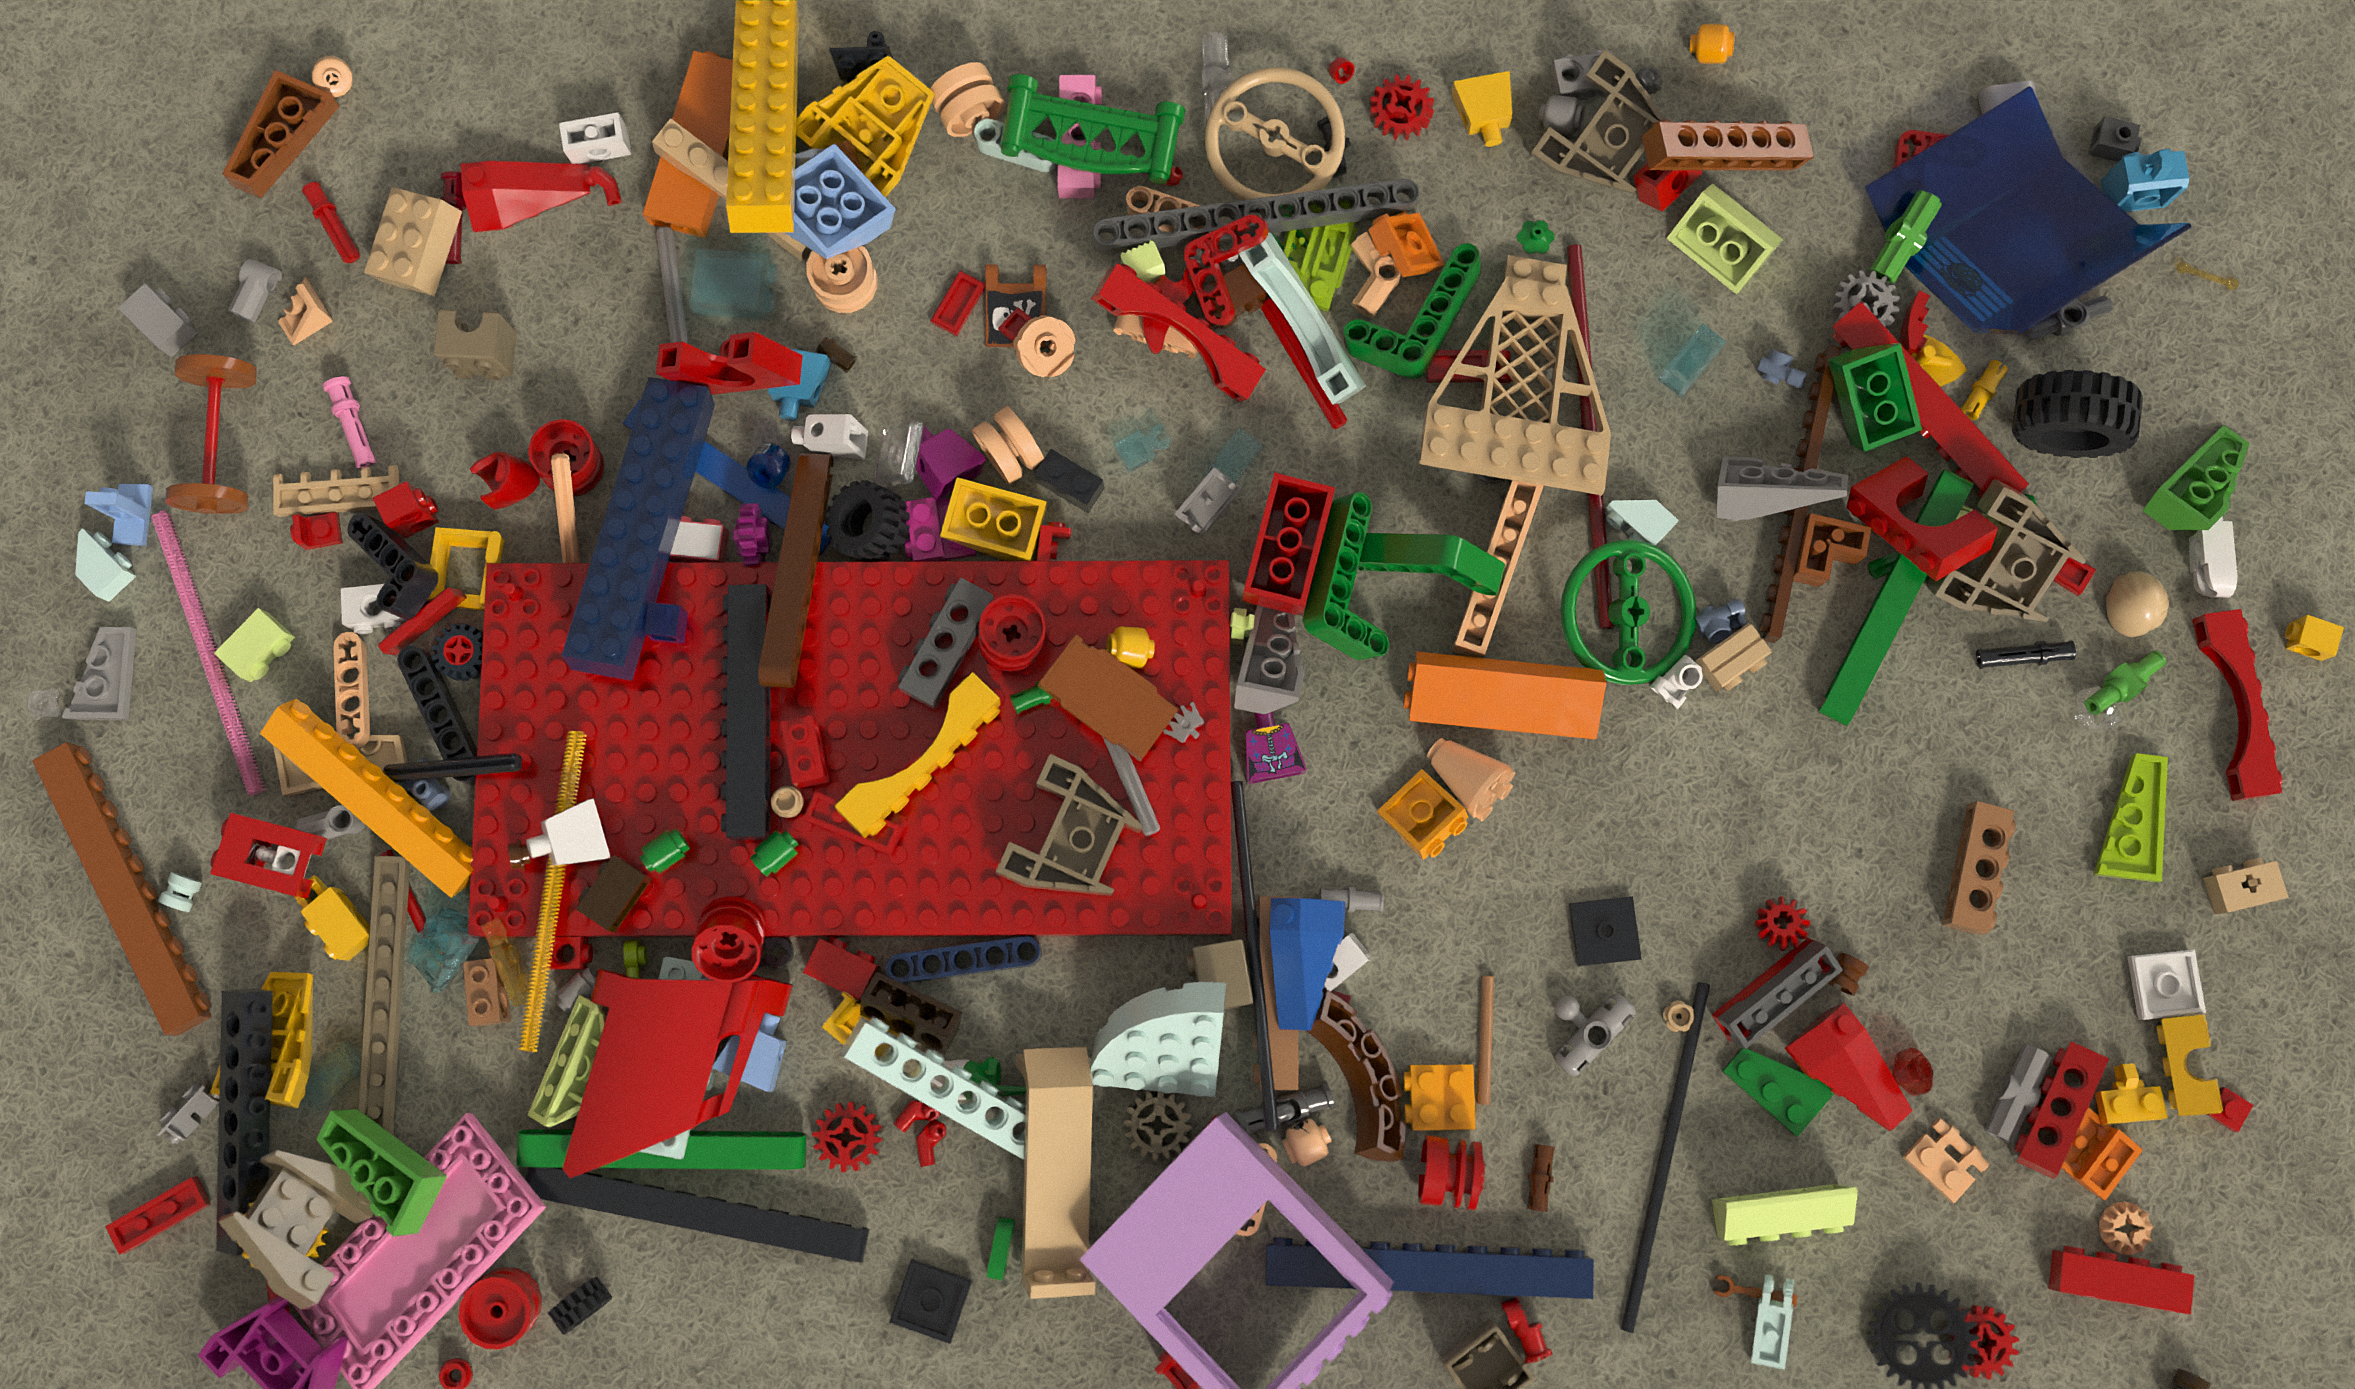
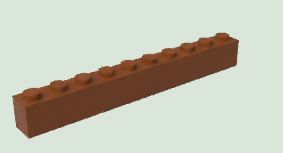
M65 742L32 760L164 1035L178 1036L211 1018L212 1016L208 1010L211 1007V1002L204 992L199 991L195 983L198 976L195 969L190 964H186L181 954L184 952L183 944L176 936H172L168 928L171 920L163 909H159L155 901L158 894L155 887L150 882H146L141 872L144 870L143 862L137 855L132 854L128 844L131 843V838L124 828L119 827L115 819L118 816V812L114 804L106 800L102 792L105 789L104 782L90 768L89 763L92 762V758L89 752L82 746Z

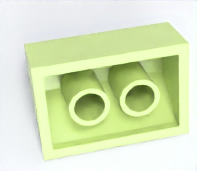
M1711 184L1699 195L1667 237L1670 242L1735 294L1743 288L1783 240L1714 184Z

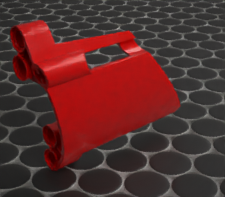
M599 969L590 1001L607 1006L609 1010L562 1167L567 1176L572 1178L612 1163L688 1131L706 1120L729 1112L764 1013L784 1016L793 985L785 982L779 983L782 981L754 974L734 983H721L714 980L640 979ZM738 1035L740 1042L726 1091L703 1101L720 1041L727 1036Z

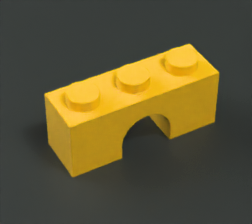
M2206 1014L2162 1018V1025H2157V1033L2160 1045L2166 1044L2168 1057H2163L2165 1076H2172L2174 1089L2168 1090L2171 1109H2177L2179 1116L2221 1113L2223 1108L2217 1078H2197L2190 1073L2186 1064L2187 1056L2193 1049L2211 1046Z

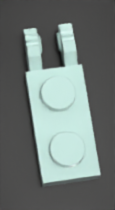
M1765 1275L1762 1298H1759L1751 1363L1785 1369L1793 1313V1304L1791 1302L1794 1280L1786 1278V1282L1783 1285V1302L1770 1300L1774 1286L1773 1276Z

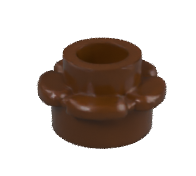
M517 839V843L508 844L511 869L522 868V871H524V864L531 863L527 844L521 845L520 839Z

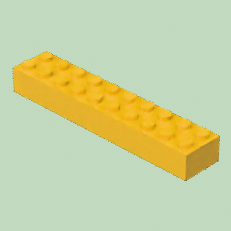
M736 0L726 198L730 233L794 232L799 34L797 0Z

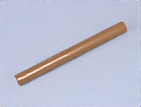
M1481 976L1477 1102L1479 1105H1490L1493 976Z

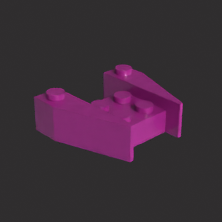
M278 1296L213 1334L197 1356L219 1379L238 1366H241L262 1389H335L348 1339L344 1336L324 1350L285 1310L290 1302Z

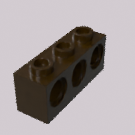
M876 972L863 993L860 1007L861 1016L869 1020L875 1017L889 1026L888 1029L902 1033L914 1041L944 1055L959 1031L962 1017L961 1011Z

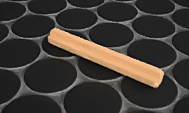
M564 453L552 455L551 464L563 563H580L569 456Z

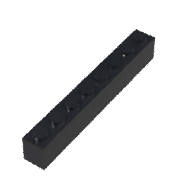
M766 584L728 585V594L723 596L724 613H728V625L723 626L722 632L723 643L727 644V656H724L722 660L723 674L727 675V687L722 689V703L724 707L727 706V719L722 720V736L727 738V750H723L721 755L722 768L726 769V782L721 784L722 801H726V814L721 815V831L726 833V838L732 841L765 840L770 836L771 687L760 686L758 678L759 663L772 600V591Z

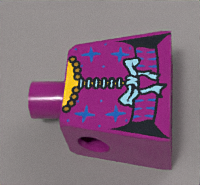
M1273 711L1267 714L1254 712L1257 729L1248 730L1245 734L1247 785L1305 774L1306 765L1290 724L1276 725Z

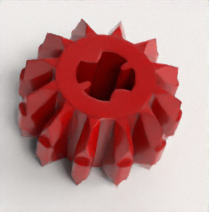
M1779 896L1777 905L1771 899H1768L1765 903L1767 909L1758 908L1757 915L1761 919L1755 920L1754 927L1762 929L1758 933L1760 940L1767 937L1770 938L1767 947L1772 948L1775 942H1779L1780 950L1785 951L1787 942L1793 948H1797L1799 946L1798 938L1804 940L1807 938L1808 933L1804 929L1810 927L1811 923L1810 920L1802 918L1807 913L1805 908L1795 910L1796 899H1792L1789 905H1785L1784 897ZM1779 918L1785 919V924L1788 923L1786 929L1779 928L1780 924H1777Z

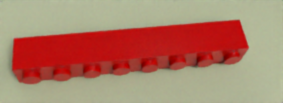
M1862 301L1832 326L1835 330L1832 337L1843 349L1847 345L1854 350L1857 348L1900 343ZM1902 346L1922 430L1919 432L1926 439L1932 436L1939 443L1935 447L1937 452L1947 462L1952 458L1960 466L1956 470L1959 476L1971 482L1973 481L1981 489L1976 493L1980 499L1993 479L2019 492L2025 489L2029 483Z

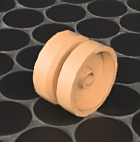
M971 62L960 65L938 78L930 88L934 92L932 105L935 111L941 114V122L948 135L953 137H964L973 133L976 124L980 120L986 118L996 120L1005 108V101L997 87L993 86L992 77L986 66L982 63Z
M860 246L825 259L813 250L811 251L806 263V275L818 301L827 309L838 313H852L864 308L873 299L878 287V275L867 249Z
M1005 406L994 413V422L1000 433L990 423L985 421L971 429V432L999 475L1008 485H1011L1022 477V469L1016 457L1025 467L1032 470L1043 462L1044 457L1025 424L1009 406Z

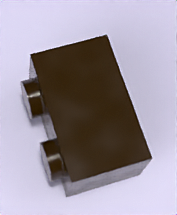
M613 855L611 859L607 858L597 871L599 877L592 886L588 885L582 891L578 898L580 904L576 910L607 931L616 932L650 884L652 878L623 858Z

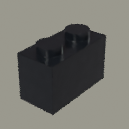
M1050 449L1035 473L1038 484L1088 514L1105 489L1103 479L1053 449Z

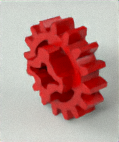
M1395 75L1394 82L1392 83L1388 79H1384L1383 88L1376 86L1375 96H1372L1370 100L1372 108H1370L1369 115L1372 118H1376L1374 120V127L1383 126V136L1387 135L1389 131L1392 132L1393 140H1397L1399 134H1403L1405 140H1409L1411 132L1418 137L1421 133V127L1427 129L1430 122L1429 119L1433 117L1434 109L1431 107H1433L1434 98L1428 97L1430 88L1421 89L1422 80L1420 79L1415 83L1410 82V75L1406 76L1405 81H1401L1398 75ZM1387 98L1388 105L1383 110L1382 103ZM1420 105V106H1421V113H1420V115L1417 117V116H1416L1417 111H1416L1415 109H1417L1418 106Z
M849 1102L847 1109H844L842 1103H837L835 1113L830 1109H826L824 1113L827 1119H817L816 1121L821 1130L812 1132V1136L820 1139V1142L815 1144L813 1148L823 1150L819 1160L823 1161L829 1158L831 1160L829 1163L830 1169H834L840 1164L842 1173L848 1171L849 1165H852L854 1171L860 1170L861 1161L866 1165H870L872 1161L869 1155H878L880 1153L874 1147L875 1143L883 1142L884 1138L876 1136V1131L883 1128L882 1125H874L872 1122L877 1116L876 1113L867 1116L865 1114L867 1110L866 1105H862L858 1110H855V1102ZM843 1116L840 1126L836 1129H829L837 1118ZM857 1117L864 1122L868 1132H863L859 1128ZM850 1128V1134L855 1135V1137H861V1139L851 1141L846 1146V1140L834 1135L845 1133ZM828 1142H833L837 1147L838 1156L830 1149ZM859 1145H867L859 1156L853 1158L854 1149Z
M1971 1305V1313L1965 1317L1967 1322L1972 1321L1978 1324L1970 1329V1334L1980 1336V1339L1977 1341H1981L1983 1337L1987 1339L1986 1343L1981 1344V1347H1978L1977 1341H1971V1346L1980 1350V1353L1973 1354L1974 1360H1976L1975 1367L1964 1365L1963 1369L1965 1371L1968 1370L1969 1375L1978 1378L1981 1373L1983 1378L1991 1379L1992 1371L2000 1376L2004 1375L2002 1366L2013 1367L2014 1365L2009 1359L2010 1354L2019 1355V1351L2012 1348V1343L2020 1341L2019 1337L2010 1335L2015 1325L2009 1322L2003 1323L2006 1315L2001 1312L1994 1314V1308L1985 1306L1982 1311L1980 1306ZM1987 1320L1997 1328L1999 1333H1994L1991 1330ZM1948 1334L1951 1335V1340L1949 1341H1953L1954 1336L1952 1334Z

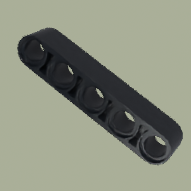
M414 645L404 647L398 654V666L442 758L476 757V745L440 670L434 666L436 662L432 661L431 654ZM421 655L419 666L412 668L413 659ZM434 682L432 693L425 695L426 685ZM446 708L447 717L442 722H438V713ZM459 735L460 744L452 750L450 742L452 738ZM476 775L453 777L467 785L476 784Z

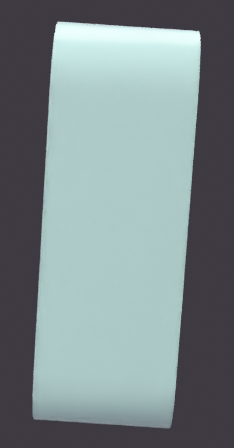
M986 118L976 124L974 135L977 147L982 153L1042 172H1049L1056 168L1057 164L1037 157L1025 150L1019 152L1017 157L1003 155L1000 147L1003 122ZM1035 132L1031 133L1032 137L1035 139H1041L1044 137V139L1047 141H1054L1052 138ZM987 134L995 135V137L989 141L982 139Z

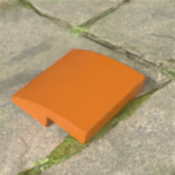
M2088 1107L2061 1169L2102 1200H2106L2143 1149L2121 1130L2112 1128L2109 1124L2102 1125L2100 1117Z

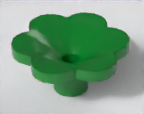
M1542 220L1524 222L1522 231L1517 234V241L1523 245V250L1528 254L1535 252L1540 254L1546 253L1549 250V244L1555 238L1554 233L1548 230V224Z

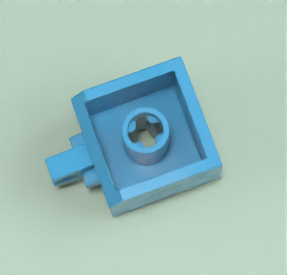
M2162 149L2147 155H2141L2140 152L2124 155L2100 180L2107 214L2167 207L2188 188L2189 173L2185 152H2171V149Z

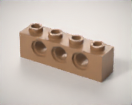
M1979 801L1967 804L1942 922L1943 926L1977 935L1989 934L1990 930L1994 928L1997 919V913L1994 911L1995 903L2003 890V881H2000L2002 869L2007 866L2010 856L2007 850L2008 840L2013 836L2016 827V821L2013 820L2014 810ZM1984 831L1988 832L1992 837L1990 847L1982 840ZM1978 861L1983 863L1986 868L1984 877L1980 876L1976 871V863ZM1971 892L1976 893L1979 897L1977 908L1970 903L1969 896Z

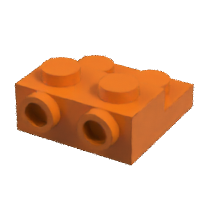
M1401 212L1391 217L1389 214H1384L1376 218L1372 222L1374 226L1368 229L1373 239V245L1379 251L1380 256L1392 255L1395 267L1402 277L1437 272L1445 266L1420 213L1407 214L1406 212Z

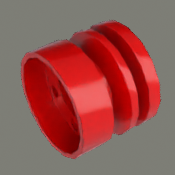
M566 419L549 421L539 427L531 437L528 447L529 460L550 490L554 491L551 464L552 455L564 453L569 456L573 497L584 495L593 490L602 479L605 468L603 455L586 428L577 422Z
M1011 594L998 597L987 605L980 618L978 643L981 654L989 664L999 670L1013 672L1023 670L1036 661L1042 652L1046 631L1044 615L1036 603L1024 596ZM1011 632L1016 633V639L1014 638L1012 642L1006 641V636H1009Z
M725 896L713 900L703 908L693 940L692 960L697 970L704 976L721 983H734L746 979L755 972L761 959L762 945L766 932V920L756 905L741 897Z
M1425 1135L1420 1162H1426L1425 1175L1419 1174L1418 1202L1420 1204L1441 1206L1445 1193L1451 1192L1453 1208L1460 1207L1464 1194L1465 1209L1476 1210L1485 1177L1482 1142L1472 1141L1467 1155L1466 1140L1459 1139L1455 1153H1450L1448 1138Z

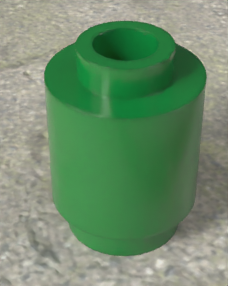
M677 828L670 832L666 830L641 847L644 854L640 856V859L650 872L656 870L660 874L685 857V852L690 849V846Z
M776 830L754 849L755 853L750 859L767 877L772 872H778L798 854L795 847L799 843L787 830L783 833Z

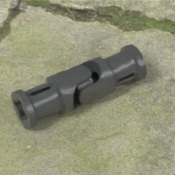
M1327 1081L1322 1082L1319 1087L1304 1092L1300 1089L1278 1097L1276 1099L1278 1126L1281 1123L1289 1124L1308 1118L1310 1113L1327 1107L1334 1109L1335 1103ZM1290 1099L1298 1102L1299 1111L1296 1115H1294L1295 1112L1289 1101ZM1261 1102V1106L1244 1112L1241 1110L1235 1111L1240 1126L1248 1135L1266 1128L1263 1102Z

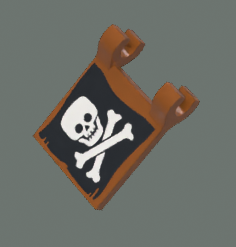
M985 265V347H1014L1013 343L998 330V327L1017 307L1032 318L1046 315V265H1034V283L1032 284L999 283L998 265ZM1043 340L1041 342V347H1046V341Z

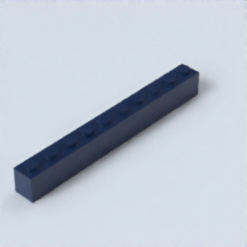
M1274 1237L1273 1243H1266V1285L1356 1289L1308 1239H1306V1244H1293V1238ZM1371 1241L1370 1247H1360L1394 1281L1390 1291L1593 1299L1594 1259L1585 1256V1250L1565 1249V1255H1552V1249L1532 1248V1254L1520 1253L1519 1247L1501 1246L1499 1253L1487 1252V1246L1468 1245V1251H1455V1245L1435 1244V1250L1422 1249V1243L1404 1242L1403 1248H1390V1242Z

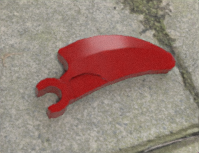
M1188 268L1185 269L1179 282H1172L1165 275H1162L1155 283L1162 290L1161 294L1170 301L1176 300L1181 304H1184L1195 290L1193 282L1189 279L1190 273ZM1142 317L1143 335L1151 353L1159 354L1163 348L1169 326L1163 322Z

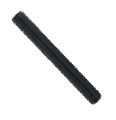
M508 753L389 764L383 770L384 774L393 782L514 772L522 768V757L519 754Z

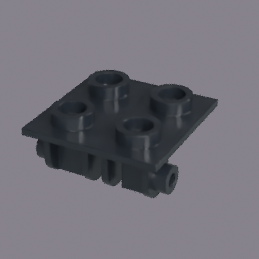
M872 31L868 35L867 47L830 48L839 78L847 83L856 79V75L888 55L893 59L890 47L885 43L884 35L878 31Z

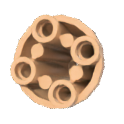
M1440 738L1434 743L1427 754V758L1431 760L1433 768L1468 814L1480 821L1485 820L1493 809L1491 805L1497 798L1503 800L1513 787L1509 783L1515 775L1512 767L1454 741H1446Z

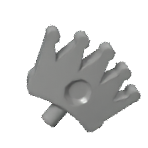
M1194 702L1190 703L1192 712L1183 705L1180 707L1184 717L1176 713L1174 716L1178 723L1170 721L1168 724L1173 731L1164 729L1163 732L1178 739L1181 743H1185L1190 734L1195 739L1199 737L1200 734L1195 729L1204 724V720L1200 716Z

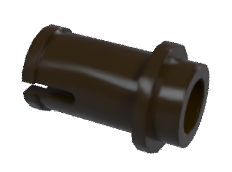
M825 337L816 350L819 354L827 355L830 362L845 373L849 372L857 359L855 355L850 354L837 345L834 338L829 339Z

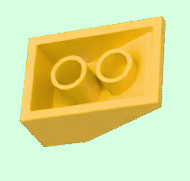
M957 477L940 537L1003 561H1032L1040 535V528L1046 514L1047 501Z

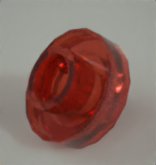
M1910 1047L1896 1054L1892 1075L1897 1084L1911 1096H1920L1930 1092L1933 1086V1068L1922 1052Z

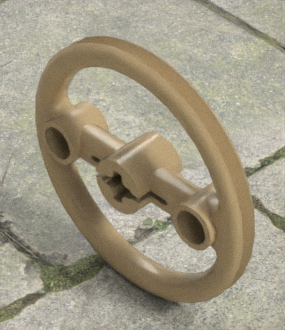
M1265 68L1240 77L1221 93L1208 117L1205 130V146L1210 166L1219 182L1239 200H1248L1322 190L1332 179L1342 160L1345 147V128L1338 104L1331 93L1320 82L1298 70ZM1270 82H1283L1305 89L1321 103L1327 113L1332 131L1330 151L1325 152L1318 145L1308 146L1293 138L1289 134L1287 125L1281 120L1271 119L1265 122L1248 113L1245 105L1236 101V98L1250 88ZM1234 111H1240L1244 114V117L1238 122H1232L1228 119L1229 115ZM1223 124L1227 125L1232 131L1242 130L1260 140L1261 147L1266 154L1273 157L1285 154L1302 163L1304 170L1309 174L1315 175L1314 178L1301 188L1282 194H1265L1245 187L1229 173L1223 163L1218 144L1220 126ZM1277 133L1280 134L1281 140L1275 139L1273 143L1270 142L1269 136L1275 137ZM1311 154H1317L1322 157V161L1317 165H1309L1306 162V158Z

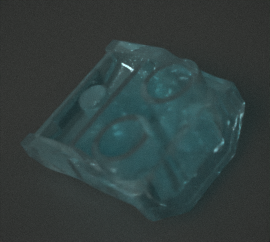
M441 907L438 915L432 914L426 919L424 929L418 933L407 959V962L413 964L430 984V990L435 993H440L448 985L481 938V936H474L468 933L469 917L452 908Z

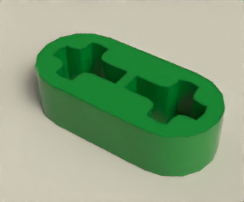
M1001 1216L998 1218L987 1270V1278L1004 1280L1015 1219Z

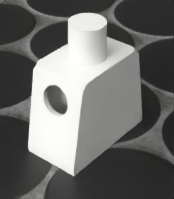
M851 414L808 415L805 426H793L791 439L793 444H803L812 453L832 454L836 458L865 460L868 430Z
M594 799L587 800L542 821L541 827L544 835L526 839L531 858L549 853L553 866L610 858Z
M1353 932L1345 937L1341 944H1338L1332 961L1338 967V972L1334 975L1328 973L1323 989L1326 987L1329 991H1332L1372 958Z

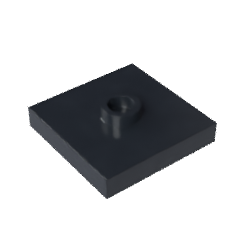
M1633 896L1569 903L1577 967L1642 959Z
M912 1258L889 1323L951 1344L973 1279Z

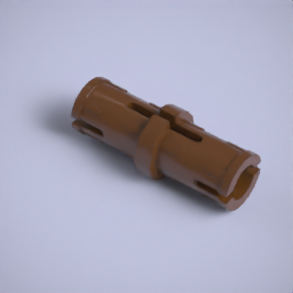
M1534 1144L1531 1173L1528 1172L1530 1191L1527 1209L1548 1212L1550 1183L1554 1182V1176H1551L1555 1150L1553 1146Z

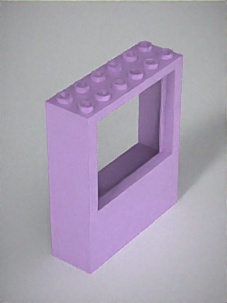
M1227 1112L1217 1116L1080 1260L1203 1389H1241L1164 1307L1260 1207L1269 1200L1359 1291L1266 1388L1301 1389L1299 1385L1302 1382L1308 1386L1321 1372L1320 1369L1324 1366L1322 1361L1325 1358L1331 1362L1342 1351L1343 1346L1347 1342L1345 1337L1348 1334L1354 1338L1367 1325L1366 1322L1370 1319L1368 1314L1372 1310L1378 1314L1390 1301L1389 1298L1393 1295L1390 1289L1394 1281Z

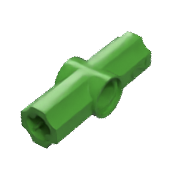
M1923 190L1917 191L1902 217L1896 219L1890 225L1885 234L1887 242L1870 268L1871 271L1876 272L1877 278L1881 279L1886 276L1887 282L1895 283L1909 258L1921 250L1927 240L1925 232L1942 205L1938 197Z

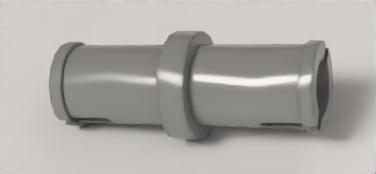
M1320 887L1319 899L1344 901L1347 912H1354V910L1383 911V892L1356 891L1355 887H1348V890Z

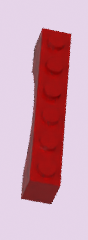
M1117 263L1108 269L1090 299L1114 316L1133 315L1148 317L1163 322L1177 330L1191 342L1201 355L1216 388L1238 402L1248 400L1266 370L1259 364L1260 360L1256 356L1248 352L1243 353L1235 347L1236 343L1225 335L1219 336L1211 330V325L1207 321L1199 317L1194 318L1186 312L1187 308L1176 300L1170 301L1161 294L1162 290L1155 284L1143 282L1136 277V271L1128 265Z
M2242 609L2207 613L2192 619L2199 650L2223 674L2232 691L2237 707V743L2233 757L2226 769L2232 801L2268 797L2283 793L2281 788L2283 778L2276 766L2274 757L2276 747L2273 740L2270 739L2268 730L2269 716L2266 709L2263 708L2261 699L2262 685L2256 676L2254 667L2255 653L2249 645L2247 636L2248 623L2243 617Z

